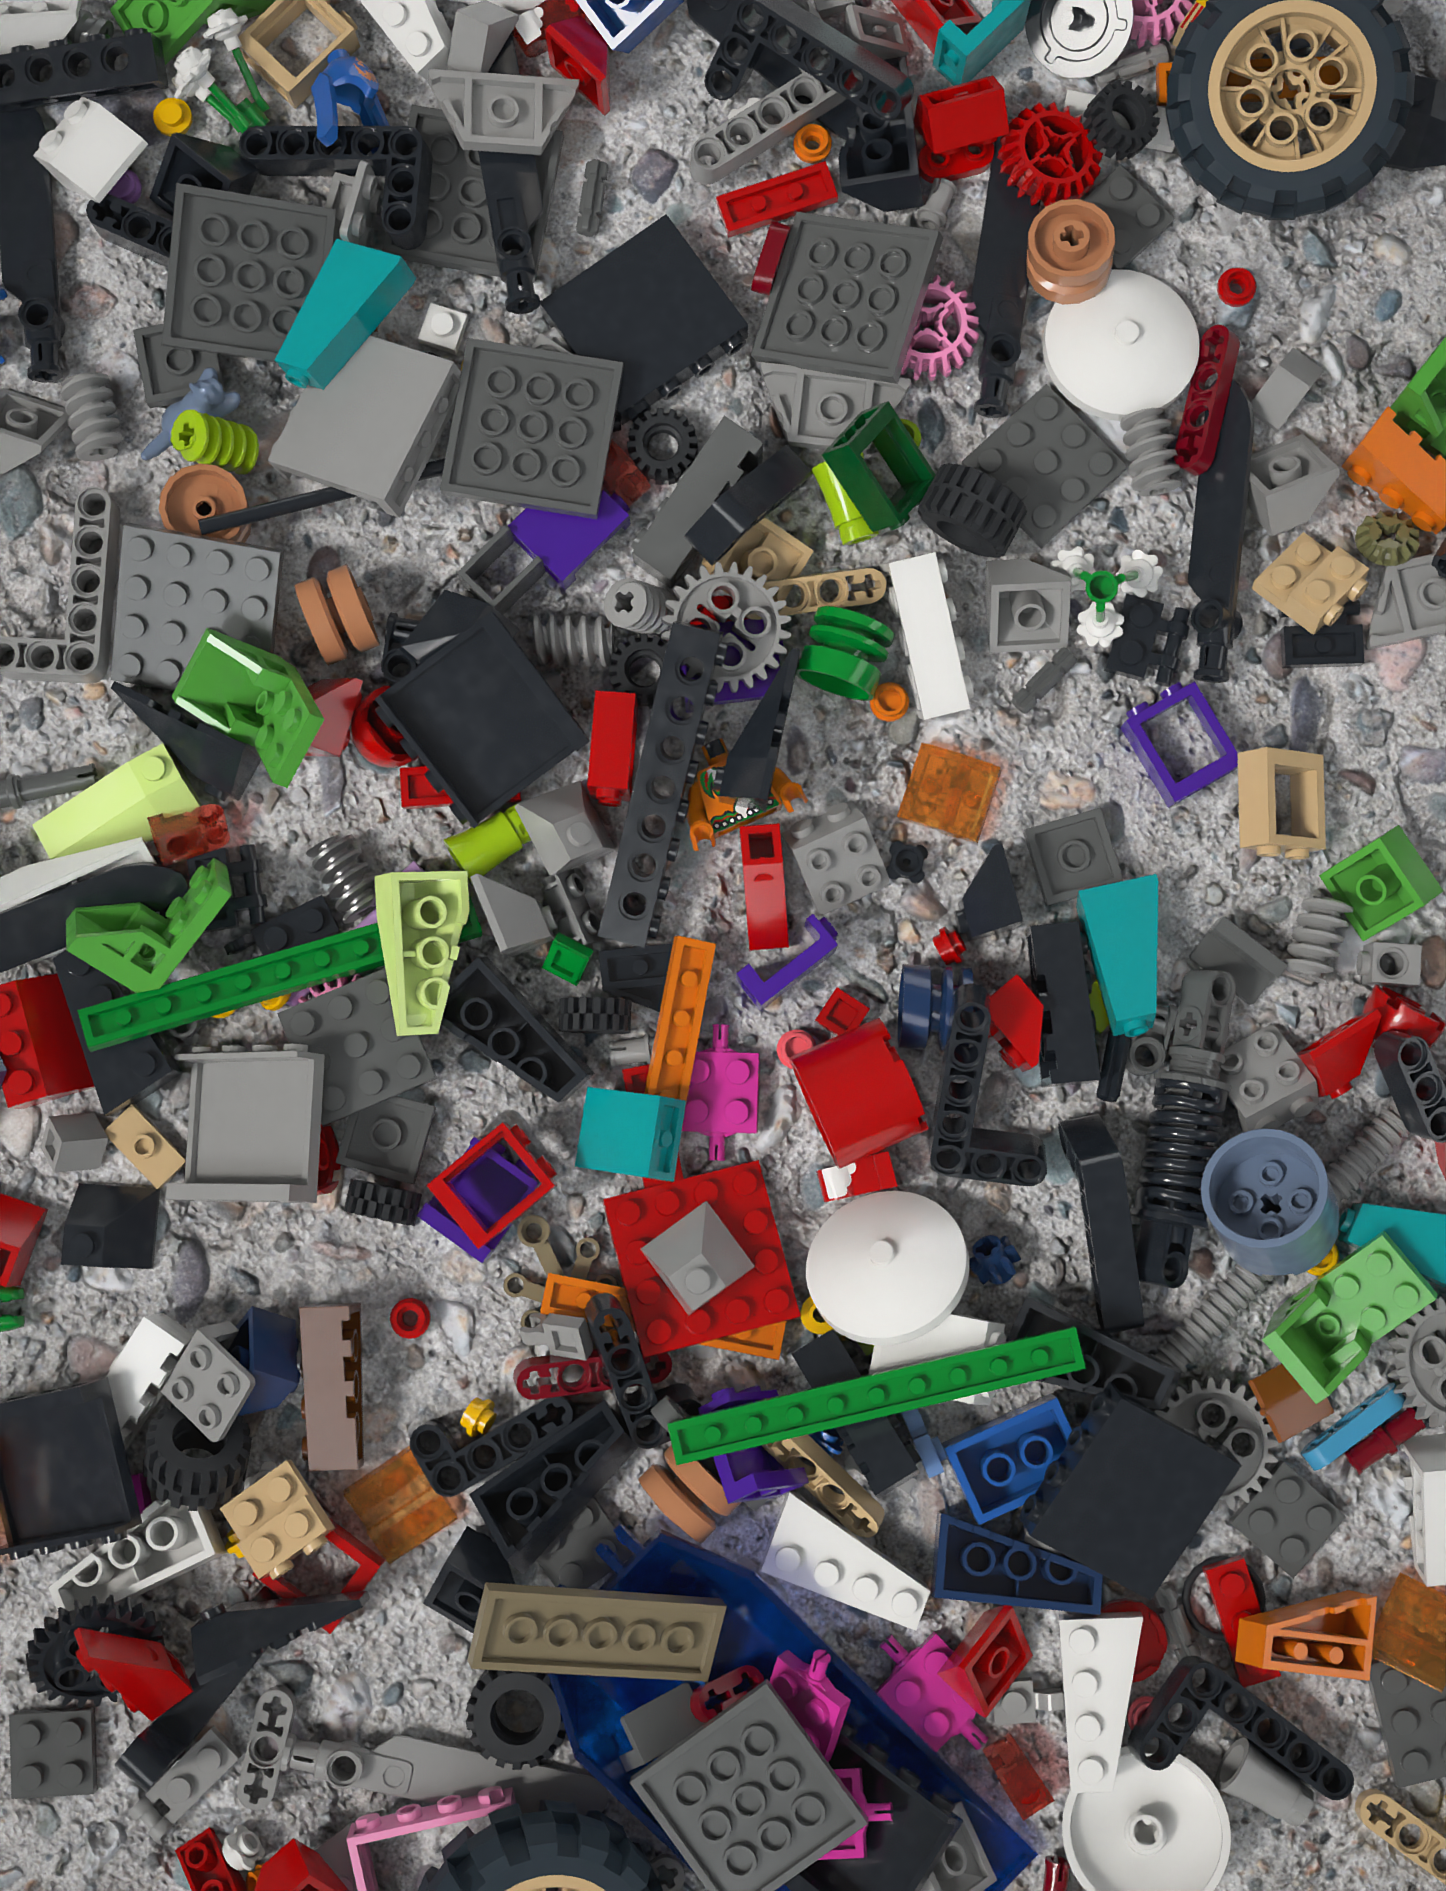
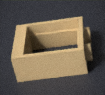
M276 0L238 37L242 44L239 48L246 63L294 109L312 94L310 87L315 82L319 73H322L327 67V58L331 52L337 49H345L351 56L360 48L355 32L358 29L356 23L343 10L339 13L330 6V0ZM308 9L337 38L295 78L265 48Z
M1271 747L1238 753L1240 848L1257 850V856L1260 857L1280 856L1282 852L1285 853V859L1289 860L1308 859L1309 852L1325 850L1323 755ZM1275 774L1290 776L1291 836L1276 834Z

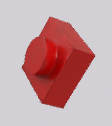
M836 987L815 1019V1022L838 1036L859 1027L870 1008Z

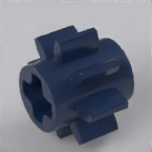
M994 1235L984 1236L972 1246L974 1257L969 1259V1266L973 1273L977 1275L981 1284L984 1285L988 1281L996 1285L1003 1284L1017 1273L1014 1263L1020 1261L1021 1257L1015 1246L1011 1245L1007 1236L1004 1235L1000 1239Z

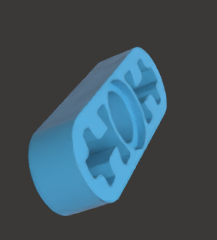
M1390 1383L1380 1388L1302 1449L1301 1454L1311 1468L1316 1471L1327 1466L1403 1407L1406 1397L1403 1393L1394 1394L1393 1390L1397 1385Z

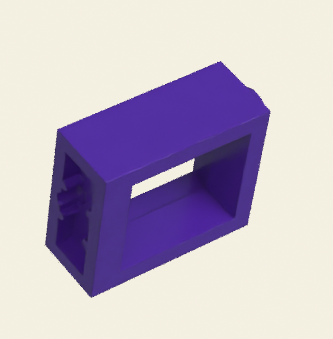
M1195 681L1183 687L1181 682L1172 685L1160 693L1162 700L1152 706H1149L1147 701L1132 708L1126 713L1129 719L1120 727L1168 808L1238 768V752ZM1187 700L1221 758L1175 783L1141 725Z

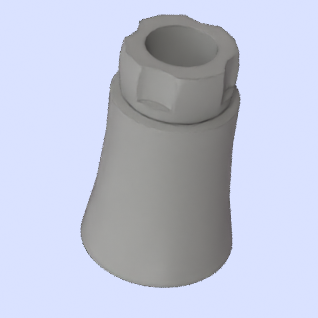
M1242 1737L1236 1740L1229 1747L1218 1766L1215 1776V1787L1218 1790L1238 1797L1260 1808L1276 1819H1283L1285 1822L1296 1827L1309 1816L1313 1808L1314 1792L1301 1784L1299 1778L1265 1756L1247 1738Z

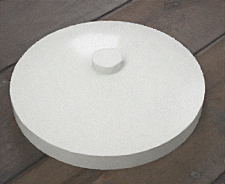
M1114 269L1111 271L1106 286L1095 297L1079 304L1062 305L1055 302L1044 328L1042 346L1045 365L1053 383L1072 404L1091 415L1108 420L1121 421L1123 417L1130 413L1149 408L1166 409L1175 402L1183 393L1195 372L1200 344L1195 320L1185 302L1175 291L1160 280L1147 274L1132 270Z
M905 1191L872 1193L855 1199L841 1207L828 1218L817 1232L809 1249L806 1262L808 1290L823 1319L833 1329L847 1338L872 1345H893L911 1341L936 1328L952 1313L959 1303L969 1276L967 1246L961 1230L953 1217L936 1202L924 1196Z
M1146 1745L1145 1755H1153L1157 1751L1158 1746ZM1128 1746L1121 1747L1113 1792L1071 1793L1070 1791L1065 1803L1062 1820L1064 1850L1073 1874L1085 1891H1214L1225 1872L1231 1847V1829L1225 1804L1210 1778L1196 1764L1181 1754H1178L1168 1768L1159 1771L1152 1770L1135 1759L1130 1753Z

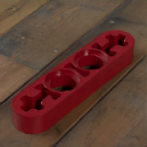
M1220 324L1209 328L1201 338L1198 362L1191 379L1175 447L1177 455L1174 457L1175 463L1190 475L1195 476L1207 471L1213 462L1240 348L1238 335ZM1218 373L1214 386L1205 390L1207 379L1211 375ZM1205 410H1209L1207 421L1197 427L1196 421L1199 415Z
M627 1348L618 1349L614 1352L612 1358L622 1357L627 1352ZM593 1349L587 1360L553 1355L531 1357L517 1364L513 1373L514 1383L522 1397L530 1400L611 1390L607 1376L602 1373L603 1364L597 1349ZM668 1352L656 1355L660 1362L655 1363V1369L649 1370L646 1366L650 1362V1357L643 1359L651 1384L662 1382L672 1371V1360ZM578 1364L584 1368L583 1375L578 1381L566 1382L562 1379L563 1371L569 1365ZM550 1368H554L553 1373L555 1380L557 1382L556 1384H552L550 1381ZM537 1371L540 1378L536 1379V1385L529 1386L526 1380L529 1379L530 1372ZM632 1384L629 1387L640 1386V1384Z

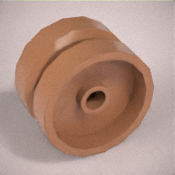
M1080 199L1060 200L1046 206L1033 219L1028 232L1026 265L1027 277L1036 292L1046 300L1062 305L1079 304L1095 297L1106 286L1112 271L1115 249L1114 226L1108 215L1093 203Z
M199 463L180 469L168 479L160 494L159 512L165 529L202 535L198 523L199 519L247 508L249 504L243 487L230 472L217 465ZM211 510L209 515L204 516V511ZM252 523L203 536L245 543L251 533Z
M347 564L328 571L327 583L332 597L328 598L322 584L314 577L294 585L307 624L328 666L347 659L348 647L343 635L345 632H347L355 649L361 653L380 646L372 622L374 618L361 587L357 586Z
M671 1444L665 1450L664 1456L665 1461L677 1476L675 1477L665 1467L653 1463L639 1477L638 1481L658 1508L675 1525L680 1527L695 1541L702 1544L716 1529L715 1519L703 1504L705 1503L717 1514L728 1517L741 1502L728 1504L721 1481L699 1460L676 1465Z

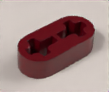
M776 221L771 222L754 273L751 291L770 296L791 226Z
M745 1665L732 1669L693 1691L690 1697L691 1712L700 1722L707 1723L764 1681V1677L754 1666ZM748 1679L750 1686L746 1691L735 1694L732 1688L741 1684L742 1680ZM721 1694L723 1701L715 1704L713 1709L707 1710L705 1702L709 1700V1697Z

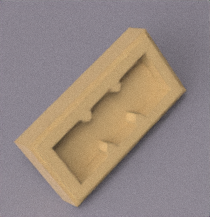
M131 1104L104 1130L108 1139L156 1189L163 1188L186 1165V1157L134 1104Z

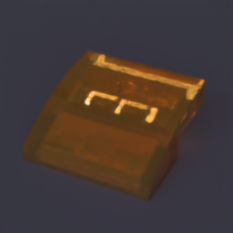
M921 743L897 817L901 821L936 829L941 834L978 843L1002 768L958 752Z
M410 1445L343 1490V1496L364 1523L367 1535L389 1565L458 1519L448 1499L437 1494L431 1487L412 1454Z
M1400 1572L1374 1628L1372 1658L1441 1693L1446 1685V1595Z

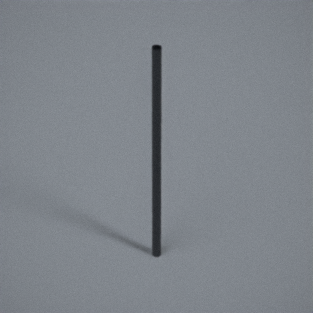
M618 415L615 417L613 432L621 431ZM445 458L427 462L418 481L442 476ZM327 487L199 519L198 523L201 534L206 535L358 496L333 487Z

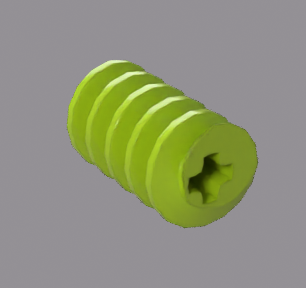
M185 410L179 414L171 430L170 441L173 448L180 451L183 458L189 462L217 465L228 472H235L238 475L248 474L256 464L259 454L257 434L251 427L245 424H238L221 417H213L210 414L200 413L196 410Z

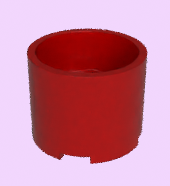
M880 1018L789 1057L806 1103L838 1169L929 1129L926 1121H923L920 1117L925 1112L912 1079L895 1047L890 1045L888 1041L891 1039L890 1034Z

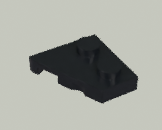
M673 943L645 946V948L633 947L598 951L602 991L660 1012Z

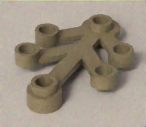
M530 1215L522 1219L517 1229L520 1241L524 1245L534 1248L547 1276L548 1273L565 1276L548 1241L551 1233L548 1221L539 1215ZM532 1223H537L542 1228V1234L537 1239L531 1238L527 1233V1229ZM586 1237L578 1242L576 1246L577 1258L570 1277L587 1279L592 1261L599 1256L601 1251L600 1244L596 1239ZM584 1242H592L595 1245L596 1252L592 1257H585L581 1253V1246ZM513 1273L505 1278L503 1287L507 1295L511 1297L523 1296L542 1303L545 1286L528 1281L521 1273ZM607 1273L598 1276L594 1281L599 1283L601 1279L608 1278L613 1282V1286H618L616 1278ZM514 1277H518L523 1281V1289L519 1293H514L509 1289V1281ZM530 1309L526 1311L521 1318V1326L528 1327L526 1324L527 1316L531 1313H540V1310ZM595 1342L593 1345V1349H597Z

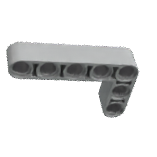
M791 0L823 21L809 0ZM786 25L788 33L792 37L797 38L795 30ZM821 48V54L831 60L829 53L824 48ZM799 68L802 74L700 137L692 148L690 173L698 183L703 185L716 183L833 109L846 98ZM799 95L807 96L811 99L812 103L801 104L795 97ZM767 115H773L777 117L781 123L771 125L767 123L763 119V117ZM736 135H741L745 137L749 141V143L745 145H738L731 140V138ZM704 155L711 156L717 163L705 165L699 158Z
M91 486L83 489L78 494L75 503L65 639L0 637V675L11 680L91 684L99 682L107 674L121 514L118 504L101 487ZM106 502L105 510L101 514L91 515V509L96 503ZM103 540V545L99 552L88 554V547L93 541ZM92 578H99L98 588L93 592L85 593L86 583ZM89 616H96L97 622L94 628L83 632L81 627L83 621ZM14 650L15 657L11 664L1 666L3 654ZM53 652L54 660L52 664L47 668H40L42 656ZM93 654L94 660L90 668L79 670L80 659L85 655Z

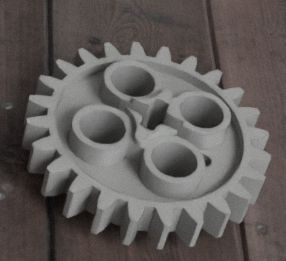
M716 562L714 574L711 575L704 566H701L699 568L700 579L698 581L693 576L687 574L684 579L688 589L686 590L679 586H675L673 589L679 601H666L665 606L674 612L673 615H666L661 618V622L671 626V628L674 621L689 624L698 621L704 623L709 629L719 631L720 625L716 621L697 610L698 605H703L720 622L724 623L727 619L732 620L734 623L732 631L755 646L754 651L748 650L731 633H727L722 637L721 642L728 643V646H733L739 651L740 662L735 666H727L723 664V667L715 666L712 681L719 683L717 693L721 691L724 683H728L731 692L736 693L738 682L741 680L748 689H751L753 687L752 676L754 674L762 681L766 680L768 677L764 666L766 665L776 670L779 664L773 657V654L785 655L787 649L779 644V640H787L791 637V633L781 630V626L789 623L791 617L779 615V611L787 602L786 600L774 602L772 598L779 588L775 586L766 590L763 587L767 578L765 574L756 581L751 579L753 567L751 566L746 569L743 575L738 574L736 562L732 563L728 572H724L720 562ZM717 590L727 591L732 596V606L726 610L715 607L711 600L712 593ZM750 614L760 616L764 622L763 632L760 634L749 633L743 624L745 616ZM671 630L662 633L661 639L669 640ZM687 657L682 664V667L686 665L689 668L686 676L690 679L696 674L701 677L704 671L702 662L696 657Z
M1441 1297L1406 1320V1323H1401L1394 1328L1401 1337L1388 1340V1344L1397 1349L1396 1354L1386 1356V1360L1395 1363L1397 1368L1388 1373V1377L1399 1378L1401 1383L1393 1390L1394 1394L1406 1393L1408 1396L1403 1403V1407L1417 1406L1415 1419L1421 1420L1429 1417V1427L1444 1426L1446 1431V1399L1441 1392L1442 1383L1446 1386V1299L1444 1301ZM1423 1346H1425L1429 1352L1428 1362L1424 1359L1422 1354Z
M1205 1376L1203 1387L1201 1388L1195 1379L1190 1378L1188 1381L1189 1391L1187 1392L1176 1385L1174 1392L1177 1398L1174 1400L1169 1399L1164 1411L1152 1409L1151 1411L1202 1440L1208 1435L1216 1438L1215 1441L1226 1446L1242 1465L1212 1511H1218L1220 1500H1223L1229 1509H1234L1235 1496L1248 1503L1250 1500L1246 1490L1251 1487L1261 1492L1263 1489L1257 1481L1258 1477H1272L1271 1473L1264 1468L1265 1463L1278 1462L1276 1457L1268 1454V1448L1276 1447L1279 1443L1277 1440L1268 1438L1267 1433L1271 1432L1272 1429L1268 1422L1262 1421L1265 1416L1260 1415L1261 1408H1254L1258 1402L1255 1395L1251 1394L1244 1399L1245 1386L1241 1384L1236 1385L1230 1392V1380L1226 1378L1221 1379L1217 1388L1213 1378L1210 1376ZM1214 1403L1219 1409V1417L1215 1423L1205 1425L1201 1418L1202 1410L1206 1405ZM1232 1416H1236L1237 1421L1235 1424L1220 1434L1228 1424L1229 1419ZM1245 1432L1249 1439L1248 1447L1244 1452L1236 1454L1231 1447L1232 1439L1236 1434Z

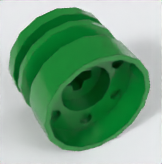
M831 606L818 607L813 619L817 625L811 626L808 635L822 646H804L796 669V675L808 684L838 696L861 701L872 700L882 673L869 662L878 663L886 661L889 653L885 648L892 645L895 637L894 632L883 623L856 611Z

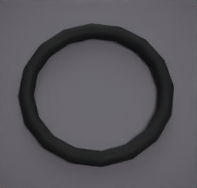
M1228 1556L1208 1558L1195 1566L1184 1582L1181 1598L1184 1612L1192 1627L1206 1638L1226 1642L1223 1633L1211 1631L1198 1621L1192 1611L1190 1595L1193 1583L1199 1574L1203 1572L1202 1567L1231 1558ZM1246 1564L1251 1581L1255 1585L1261 1613H1263L1266 1603L1263 1582L1255 1570Z

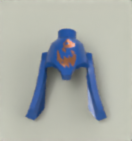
M337 49L331 52L327 58V67L322 73H319L315 82L310 87L316 109L317 138L326 147L332 145L338 138L337 103L349 106L353 112L359 114L363 126H390L376 94L380 84L371 69L356 56H350L345 49ZM379 147L373 148L371 150L372 154H374L379 149Z

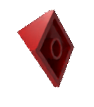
M891 0L933 54L935 53L938 30L949 19L966 35L983 20L967 0Z
M1001 1605L984 1612L937 1672L979 1715L985 1718L1033 1656L1014 1608L1010 1605Z

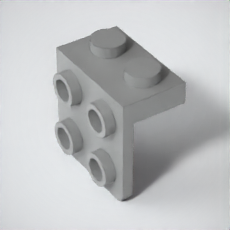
M362 160L359 162L355 177L337 172L334 173L325 203V208L336 209L333 244L337 238L365 247H371L373 240L371 224L374 214L381 212L384 191H382L377 176H375L369 162Z
M853 801L835 804L828 808L825 814L812 820L804 819L798 821L790 827V830L781 833L787 849L797 862L814 906L820 914L834 911L887 886L889 883L887 871L866 818Z
M1268 1025L1225 1048L1224 1055L1226 1056L1225 1065L1220 1066L1219 1080L1232 1086L1231 1092H1228V1098L1238 1110L1240 1127L1243 1133L1256 1129L1277 1130L1280 1125L1295 1117L1302 1118L1308 1115L1319 1105L1316 1079L1277 1027Z
M229 1320L213 1325H205L196 1330L161 1391L212 1442L220 1441L225 1437L255 1386L253 1375L228 1352L240 1331Z

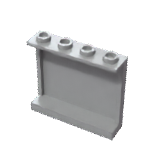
M369 336L324 390L309 385L303 390L296 406L292 408L289 414V419L279 439L274 443L271 455L267 461L284 479L289 480L292 474L377 502L387 514L400 518L455 409L461 371L453 361Z
M283 1044V1051H277V1046L252 1045V1052H246L247 1047L222 1046V1053H216V1048L195 1046L192 1047V1054H175L174 1060L192 1062L184 1183H166L165 1199L201 1202L317 1203L325 1055L308 1052V1045Z

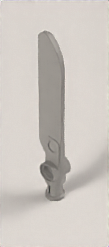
M289 1733L280 1767L281 1771L293 1768L314 1773V1778L328 1781L333 1787L338 1789L356 1787L430 1804H437V1801L450 1795H460L461 1798L475 1796L482 1789L491 1786H500L502 1789L513 1787L516 1803L519 1804L522 1814L539 1812L540 1800L574 1802L578 1813L586 1815L589 1810L603 1812L607 1806L609 1796L605 1781L596 1776L540 1764L533 1768H530L529 1764H524L522 1770H512L513 1764L505 1763L504 1768L495 1765L497 1759L490 1756L486 1760L480 1755L481 1752L405 1735H394L370 1750L363 1748L353 1740L335 1742L324 1739L321 1743L297 1739L295 1733ZM341 1756H347L355 1762L356 1768L351 1772H343L336 1767L335 1760Z

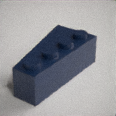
M937 1513L930 1596L934 1598L1100 1615L1102 1574L1077 1562L949 1515Z

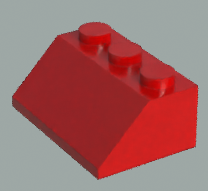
M57 973L14 980L0 985V1057L7 1069L2 1088L8 1108L25 1109L95 1088Z

